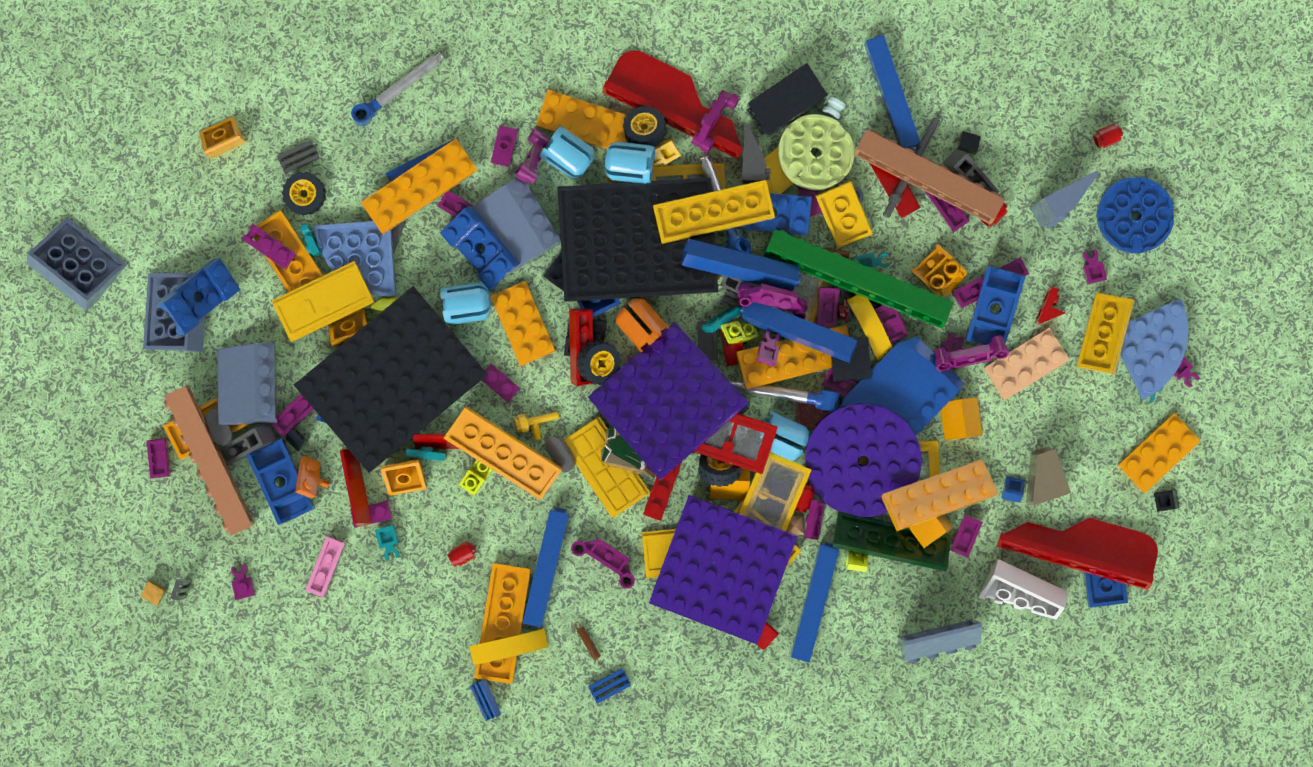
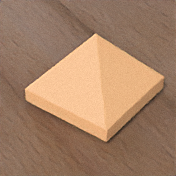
M803 515L792 516L786 531L795 535H804Z

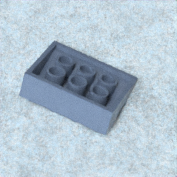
M1098 171L1050 194L1030 209L1041 228L1046 226L1049 229L1069 217L1068 213L1075 208L1098 176Z
M518 177L472 207L520 263L510 273L555 248L561 242V239L526 182L524 183L519 180Z
M68 217L27 253V265L85 311L100 299L127 265Z
M148 273L143 349L203 352L205 316L186 335H178L176 333L177 325L169 313L156 304L194 273ZM196 291L194 299L197 302L200 300V293Z
M254 343L217 349L218 425L277 423L276 347L274 343Z
M971 619L900 636L898 640L903 660L915 663L925 656L931 659L939 657L938 653L946 652V654H953L958 652L957 649L965 647V650L974 649L976 644L981 643L982 624Z

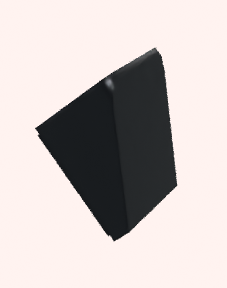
M962 131L957 149L976 155L981 136Z
M291 428L286 436V440L297 451H300L308 443V440L297 429Z
M1176 489L1154 493L1157 512L1180 508Z

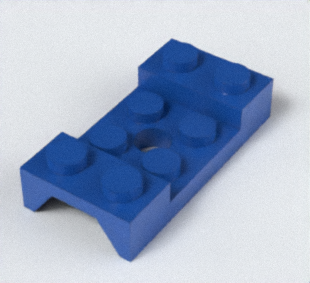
M769 193L772 206L777 209V216L774 219L736 227V229L774 232L776 229L778 231L783 230L789 234L808 235L812 197Z
M471 206L464 208L440 232L451 247L456 246L479 273L477 277L489 291L496 288L499 282L520 264ZM479 243H482L485 246L484 252H481L478 249Z
M216 258L210 260L156 304L169 313L177 325L176 333L178 335H186L199 324L198 321L221 302L229 300L241 289L222 260ZM196 291L200 293V300L198 302L194 299Z
M986 265L974 313L965 336L966 341L987 345L992 342L993 337L1002 336L1006 344L1025 280L1024 275ZM993 303H998L1001 306L1000 311L996 314L990 311V306Z
M280 439L261 450L246 455L278 525H282L316 509L311 498L295 492L298 471L284 439ZM279 476L285 479V485L281 488L275 483L276 478Z

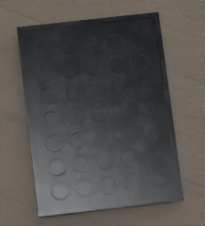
M711 177L651 181V183L647 184L625 182L557 186L564 302L719 292L717 274L682 265L683 250L688 239L715 245V232L662 244L653 205L712 192Z
M412 286L298 380L294 386L368 473H370L409 441L414 434L420 432L488 374L419 291Z

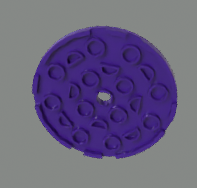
M854 403L842 406L823 418L810 436L805 455V467L812 470L808 478L809 482L820 499L837 511L858 517H872L887 513L888 511L881 495L918 482L922 466L919 441L906 420L896 412L872 403ZM866 456L869 462L863 466L858 462V458Z

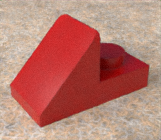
M1054 287L1048 288L1034 324L1039 325L1066 314L1052 307L1059 300L1060 295L1057 294L1059 289Z
M719 329L727 367L737 365L736 352L742 351L743 345L742 343L729 344L722 329Z

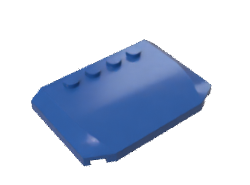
M916 336L896 343L871 368L872 379H861L842 398L841 407L854 403L881 405L899 414L917 435L961 390L965 383L951 369L938 371L935 364V353Z

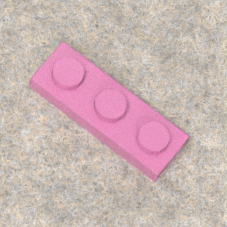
M326 536L305 591L325 597L345 546L344 542Z

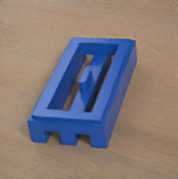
M621 668L589 685L588 688L598 704L630 687L631 684ZM619 674L622 675V677L618 680L604 686L603 688L597 691L594 690L595 687L601 685L602 683L616 677ZM625 681L626 684H624V685L618 687L617 689H615V690H613V691H611V692H609V693L603 695V696L600 697V698L598 697V694H600V693H602V692H604V691L610 689L611 687H613V686H615V685H617V684H619V683Z
M486 679L470 685L485 721L501 715V711Z

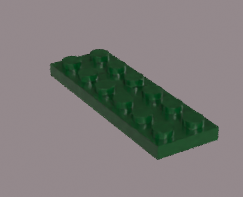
M838 511L832 547L946 572L951 535L944 534L923 548L909 527L896 531L892 522L869 517H858Z

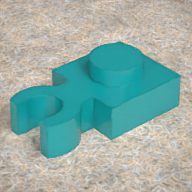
M305 223L300 226V230L305 237L307 252L316 257L322 255L310 225Z
M874 252L855 256L856 261L867 267L877 269V266L883 268L890 266V263L884 264L881 261L883 257L888 256V253H881L876 258Z
M395 525L375 530L379 548L385 547L386 549L384 553L385 560H390V552H394L395 557L399 558L400 553L394 547L395 544H399Z

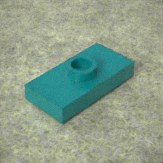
M739 307L727 308L703 324L701 327L703 332L712 333L717 329H722L721 326L737 317L741 310Z
M422 447L421 450L407 449L406 456L445 461L447 453L433 451L432 447Z

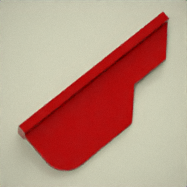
M634 50L624 53L618 59L603 86L602 93L634 109L646 106L656 108L664 116L666 125L691 137H694L696 133H700L703 126L701 121L704 115L709 114L711 111L701 105L690 75L641 51ZM721 115L708 137L714 139L713 148L738 160L743 147L740 144L733 121Z
M1090 517L1063 531L1026 522L1006 533H1001L997 543L999 548L1145 590H1149L1153 583V574L1158 556L1157 544L1149 535Z

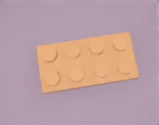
M1049 327L1010 351L1006 358L997 359L984 367V370L1003 400H1006L1070 359Z

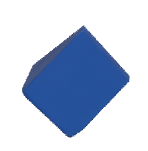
M1006 476L1001 498L1020 503L1024 495L1025 480Z

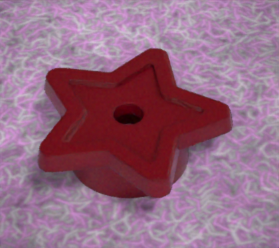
M843 299V303L838 305L837 317L838 320L845 321V324H847L849 310L846 305V299Z

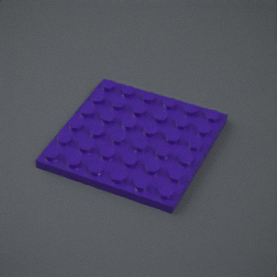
M676 322L669 326L670 329H665L661 334L662 336L656 339L652 345L648 344L642 349V353L639 352L588 396L589 400L659 480L663 479L749 404L743 395Z
M688 495L649 604L758 644L798 535Z

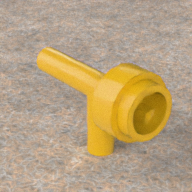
M556 411L526 418L524 413L514 418V425L517 433L521 432V434L529 432V426H531L534 440H540L542 436L539 423L559 419V414Z

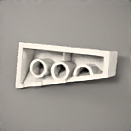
M998 559L992 567L978 598L985 600L987 597L994 599V603L1002 604L1005 602L1014 605L1016 609L1026 608L1030 609L1034 614L1057 619L1065 609L1068 592Z

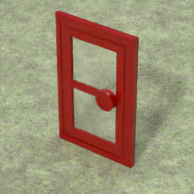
M737 413L694 452L763 474L778 426Z

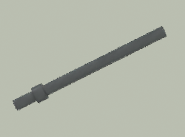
M934 117L915 152L916 155L922 157L940 122L938 118ZM900 180L895 192L888 199L889 203L883 216L890 218L894 208L899 205L902 199L901 195L908 182Z

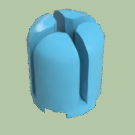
M560 126L551 137L546 149L544 148L541 152L540 157L569 178L578 179L582 177L594 160L595 151L590 145Z
M625 142L611 143L605 156V173L607 177L616 181L651 183L655 147Z
M478 282L441 288L440 293L444 308L443 316L446 324L455 325L476 322L490 317L492 310L491 298L488 288L483 283Z
M769 410L771 415L769 418L765 417L763 422L778 426L770 452L790 461L796 460L804 451L800 445H807L809 438L808 429ZM758 431L760 438L758 443L754 441V445L760 447L764 433Z

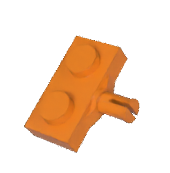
M307 456L300 458L296 493L314 498L318 485L328 488L330 481L320 478L319 475L320 461Z

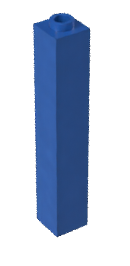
M882 35L867 40L864 46L897 143L904 149L909 148L915 151L921 142L885 36Z
M688 239L683 250V266L760 285L762 283L792 292L801 281V274H799V266L692 239Z
M752 302L749 306H742L740 311L743 322L771 333L779 334V336L850 363L857 347V340L768 305Z
M555 507L554 510L549 512L524 614V624L537 627L543 626L569 519L566 509Z
M831 543L819 544L790 653L791 658L809 663L839 554V549L832 547Z

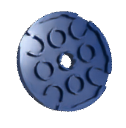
M1143 177L1125 178L1111 185L1102 195L1097 207V224L1104 239L1114 248L1131 254L1144 253L1161 245L1169 236L1174 225V206L1166 190L1155 181ZM1137 210L1140 213V219L1132 220L1131 211Z

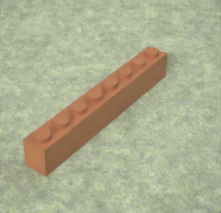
M866 130L854 153L855 156L989 224L993 223L1005 200L1001 198L1000 194L985 190L981 184L972 183L965 176L954 174L943 165L938 166L932 163L931 159L924 156L920 157L909 148L904 149L894 140H887L873 130Z
M186 385L164 395V404L168 410L172 411L174 416L172 418L173 423L182 432V435H180L181 440L185 446L188 445L191 451L189 452L190 459L193 463L196 462L199 468L197 473L200 479L204 480L207 485L205 488L210 498L213 497L215 502L214 509L223 518L224 522H222L224 530L229 532L230 535H234L253 526L255 523L218 445L211 436L206 420L190 386Z

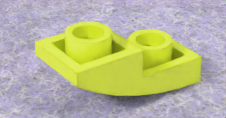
M735 321L721 326L729 344L757 340L759 337L755 326L746 322L739 323V321Z
M476 460L459 483V486L475 496L493 470Z

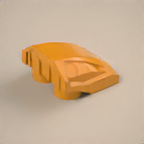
M937 244L935 246L936 249L915 269L913 268L911 272L935 295L947 297L962 283L967 272L947 251Z

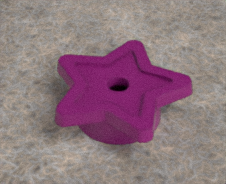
M950 332L948 339L940 345L946 348L947 352H954L958 349H963L961 345L964 337L956 338Z

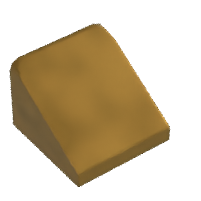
M148 580L141 597L158 606L168 589L153 580Z

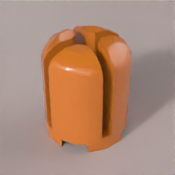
M635 298L627 304L650 330L651 334L648 335L625 307L619 310L615 320L620 329L642 353L644 347L648 344L652 345L656 339L662 336L661 334L666 327L668 329L670 327L644 298Z

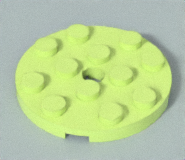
M811 114L796 119L785 129L778 145V159L785 175L796 185L808 190H825L840 183L849 173L854 161V145L851 136L838 121L825 115ZM818 148L821 151V156L817 158L813 156L811 149Z

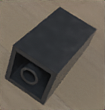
M806 63L748 102V109L746 111L751 119L755 118L758 123L756 127L761 135L765 134L768 138L823 104L828 94L809 64Z

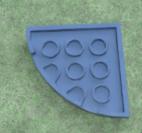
M374 221L314 226L318 247L321 249L326 263L333 271L355 261L371 294L396 296L392 229L382 235Z
M1181 298L1138 317L1128 324L1120 355L1142 401L1163 388L1174 376L1183 360L1188 341V319Z

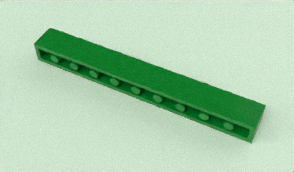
M774 230L764 255L773 260L797 265L801 272L941 329L946 324L954 304L945 296L935 295L928 289H920L908 281L903 282L891 274L879 272L874 267H867L856 260L844 258L837 252L827 251L822 246L810 244L803 238H795L783 230Z

